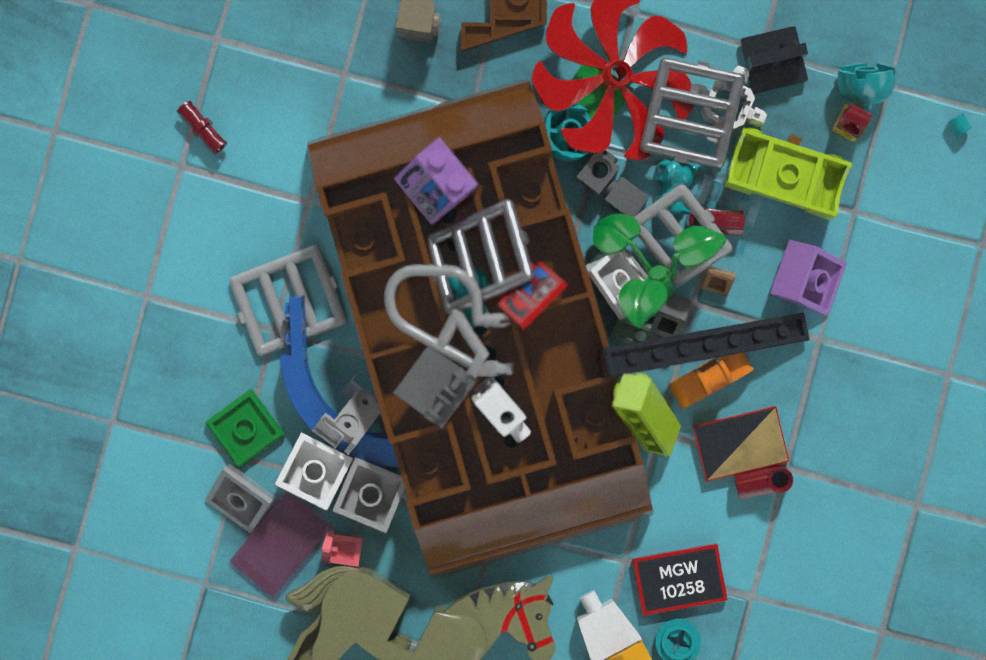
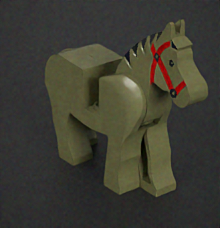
M333 567L318 573L309 582L286 595V601L289 604L305 612L316 611L322 606L319 616L300 634L287 660H340L342 655L355 643L379 660H481L503 632H508L517 641L525 643L528 655L532 660H550L555 653V642L548 626L551 606L554 605L553 600L548 594V590L553 582V576L549 575L536 583L512 581L483 587L464 595L448 607L436 606L416 646L411 644L412 639L398 632L396 636L391 634L410 597V591L368 567Z

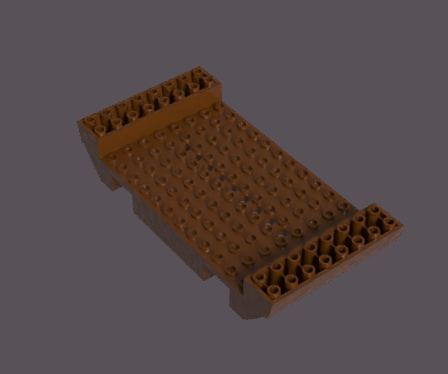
M526 78L308 141L307 146L316 188L324 216L329 222L343 271L341 273L388 440L393 446L408 498L406 503L414 531L431 577L435 579L653 516L647 478L636 437L632 435L612 406L615 400V387L618 384L616 379L619 378L618 376L604 377L599 349L609 347L571 212L566 207L553 162V150L545 122L530 81ZM440 137L476 181L478 188L453 208L456 212V218L453 222L444 223L439 219L431 225L394 178L418 154ZM507 199L513 202L521 231L527 234L529 244H526L530 263L532 262L536 266L541 261L567 284L565 289L524 330L510 318L509 320H502L510 321V324L504 327L490 326L484 335H477L484 347L490 346L495 349L497 356L494 361L503 364L513 363L512 375H507V373L498 375L503 377L505 383L503 389L525 414L526 419L523 422L531 430V433L515 447H509L504 443V436L477 407L469 395V392L488 376H477L475 378L477 381L442 428L394 394L397 387L428 346L399 330L390 320L385 307V289L393 274L407 266L432 265L426 244V237L429 234ZM504 214L489 221L505 278L520 273V268ZM479 226L473 227L464 232L474 269L480 268L487 274L490 286L494 284ZM448 239L440 242L439 247L443 261L448 266L457 267L460 264L457 251H452L448 248ZM410 276L405 278L397 286L395 292V303L399 315L409 324L438 339L450 315H447L444 311L436 281L433 282L435 276ZM498 295L483 301L488 313L506 314L498 306V303L501 301ZM457 328L448 345L474 359L476 355ZM452 361V362L455 363L457 366H459L461 369H463L465 372L468 371L467 368H465V367L461 366L460 364H458V363Z

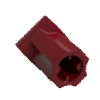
M709 209L715 217L713 222L723 235H743L744 211ZM692 212L686 217V228L695 226L693 224L694 215Z
M774 465L770 468L734 475L739 500L776 492L784 493L793 485L792 473L782 465ZM778 471L785 472L787 477L786 482L781 486H775L772 483V476Z

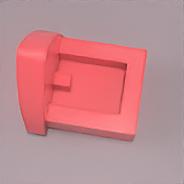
M329 530L322 547L323 563L327 565L335 563L359 567L363 537L336 534L335 530Z

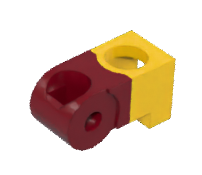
M853 103L850 105L845 104L831 130L854 142L864 132L872 114Z

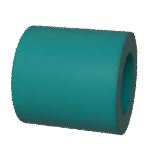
M964 113L948 121L956 137L972 129Z

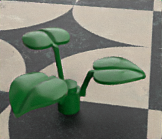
M613 214L601 219L594 226L593 242L600 252L608 255L622 252L629 244L647 270L648 277L644 281L639 279L628 281L621 288L618 297L625 317L636 328L640 329L651 316L663 307L667 298L674 294L676 285L673 277L677 276L676 266L678 259L681 265L687 268L702 265L724 246L727 239L723 234L704 226H692L681 231L673 242L677 253L672 256L670 270L662 265L651 268L633 241L640 234L641 228L638 221L630 215Z

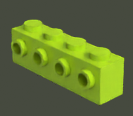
M635 373V375L623 374L621 383H618L615 387V400L612 406L631 433L636 437L644 451L671 457L681 428L680 423L649 376L642 373Z

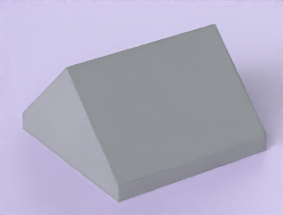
M230 464L222 469L205 501L246 531L252 533L277 497Z

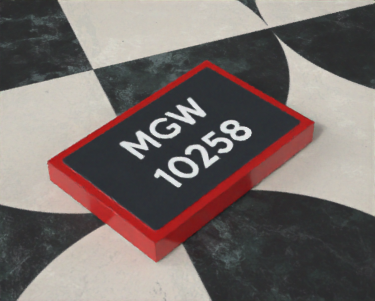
M717 543L632 558L642 615L728 600Z

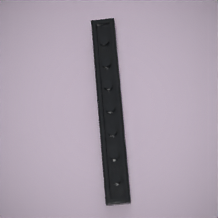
M803 312L599 349L604 377L610 378L623 374H632L809 341L810 338Z

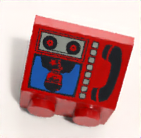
M541 261L536 266L531 262L534 273L532 281L498 295L501 299L498 306L522 330L567 286L563 280Z

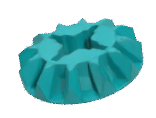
M675 618L664 622L657 631L655 645L659 655L664 660H693L700 651L701 636L698 629L691 622ZM683 630L682 639L689 647L679 645L673 653L674 644L667 636L677 637Z

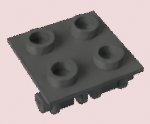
M428 345L397 387L394 394L442 428L477 380Z

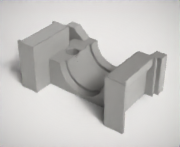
M356 374L341 393L349 399V402L334 420L325 413L312 430V433L314 432L334 447L333 449L338 446L341 440H344L349 444L344 451L348 455L381 413L378 401L374 399L376 394L372 396L353 381Z

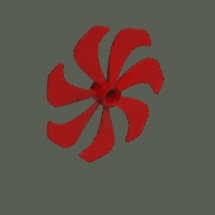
M593 0L591 4L592 24L609 63L588 48L575 33L572 26L575 9L574 3L559 6L552 13L545 34L549 49L561 58L600 71L597 76L589 78L562 80L553 77L546 70L543 63L538 61L533 69L531 81L543 104L550 110L561 111L583 99L599 85L606 90L596 113L585 126L577 129H561L563 138L572 149L589 153H601L608 148L612 138L614 91L620 89L629 109L634 128L633 142L624 153V157L632 160H644L651 155L640 149L649 109L626 85L632 82L654 89L658 70L632 74L631 66L646 53L658 47L667 46L682 54H686L687 40L685 33L668 19L659 15L651 16L640 25L626 51L624 59L619 60L617 30L620 16L624 10L638 4L640 0ZM611 70L617 72L619 77L618 81L612 78ZM669 71L666 87L690 92L692 84L689 77L685 73ZM669 99L673 104L678 119H686L694 109V104ZM656 126L653 142L661 144L664 139V129L661 126Z

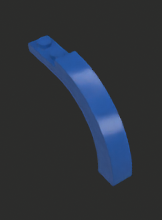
M293 295L289 298V302L285 303V318L290 320V331L286 333L287 348H291V352L283 353L280 356L281 369L285 386L293 405L306 425L313 430L325 413L334 420L339 414L327 404L312 378L307 354L305 295ZM367 430L348 455L353 459L356 457L377 466L398 467L393 446L389 443L387 434ZM318 436V437H319L321 440H323L326 444H328L330 447L334 448V447L331 446L329 443H327L324 439H322L320 436ZM341 440L335 449L348 455L344 451L349 444Z

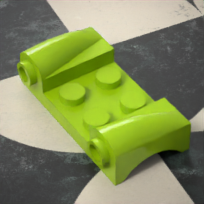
M743 128L738 133L723 186L749 195L754 193L804 209L805 213L831 221L838 215L840 196L852 163L843 160L841 156L835 154L826 155L764 135L760 130L754 128Z

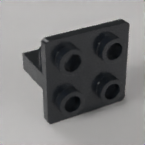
M795 26L745 37L740 40L746 69L749 70L748 78L753 94L804 83L808 80L804 58L808 55L806 43L800 44Z

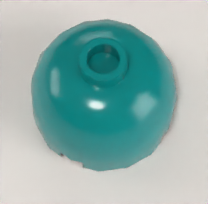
M867 63L844 65L838 69V86L842 97L850 103L858 104V107L864 110L874 109L875 104L885 101L894 90L895 66L876 63V67L867 66Z
M575 103L561 111L549 110L543 118L552 146L553 158L560 161H575L589 153L570 148L561 133L562 128H582L591 120L584 106Z

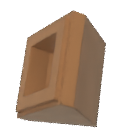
M711 265L705 269L700 288L728 296L736 274Z

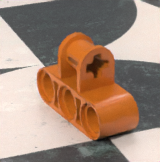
M745 353L713 358L668 383V386L680 408L684 409L753 371L754 368Z

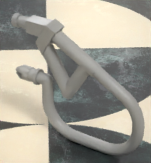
M412 265L404 267L392 275L385 289V307L390 320L399 330L425 345H429L430 348L467 368V373L475 378L477 376L513 374V363L503 364L498 361H486L489 353L461 311L452 310L438 339L406 322L397 311L395 292L397 286L405 278L410 276H451L464 283L470 292L474 324L485 325L486 328L490 326L504 327L510 324V321H502L510 319L504 313H485L483 315L481 291L471 275L460 268L448 265ZM457 328L476 355L474 359L448 345Z

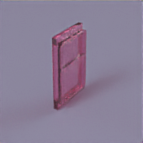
M287 491L239 548L230 562L240 572H243L259 585L262 590H265L274 597L332 526L316 514L311 507H308L295 495Z

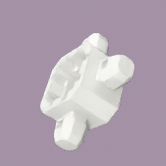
M737 66L733 72L743 74L745 78L743 85H746L749 70ZM715 81L710 91L706 89L707 86L693 84L690 92L716 97L719 89L722 91L725 89L730 92L732 83ZM743 86L740 98L744 99L738 118L734 122L732 131L740 129L744 125L745 120L749 121L748 124L756 127L763 126L767 117L763 110L757 107L751 108L755 97L750 88ZM703 107L701 114L704 121L721 128L723 117L715 115V112L711 111L712 108ZM706 137L707 141L714 144L718 143V139Z

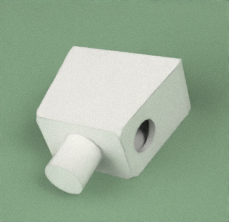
M488 376L469 392L477 407L503 436L510 433L519 443L531 433V430L523 422L526 419L525 414L493 376ZM509 411L506 416L500 417L503 412Z
M595 590L579 598L586 612L578 616L577 620L591 660H604L641 640L638 631L613 599L601 603Z

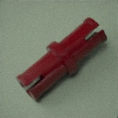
M191 100L186 101L178 108V115L193 129L192 134L195 137H200L214 155L221 152L227 146V141L212 127V121L209 118H205Z

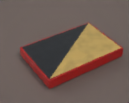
M776 406L692 426L706 482L790 462Z

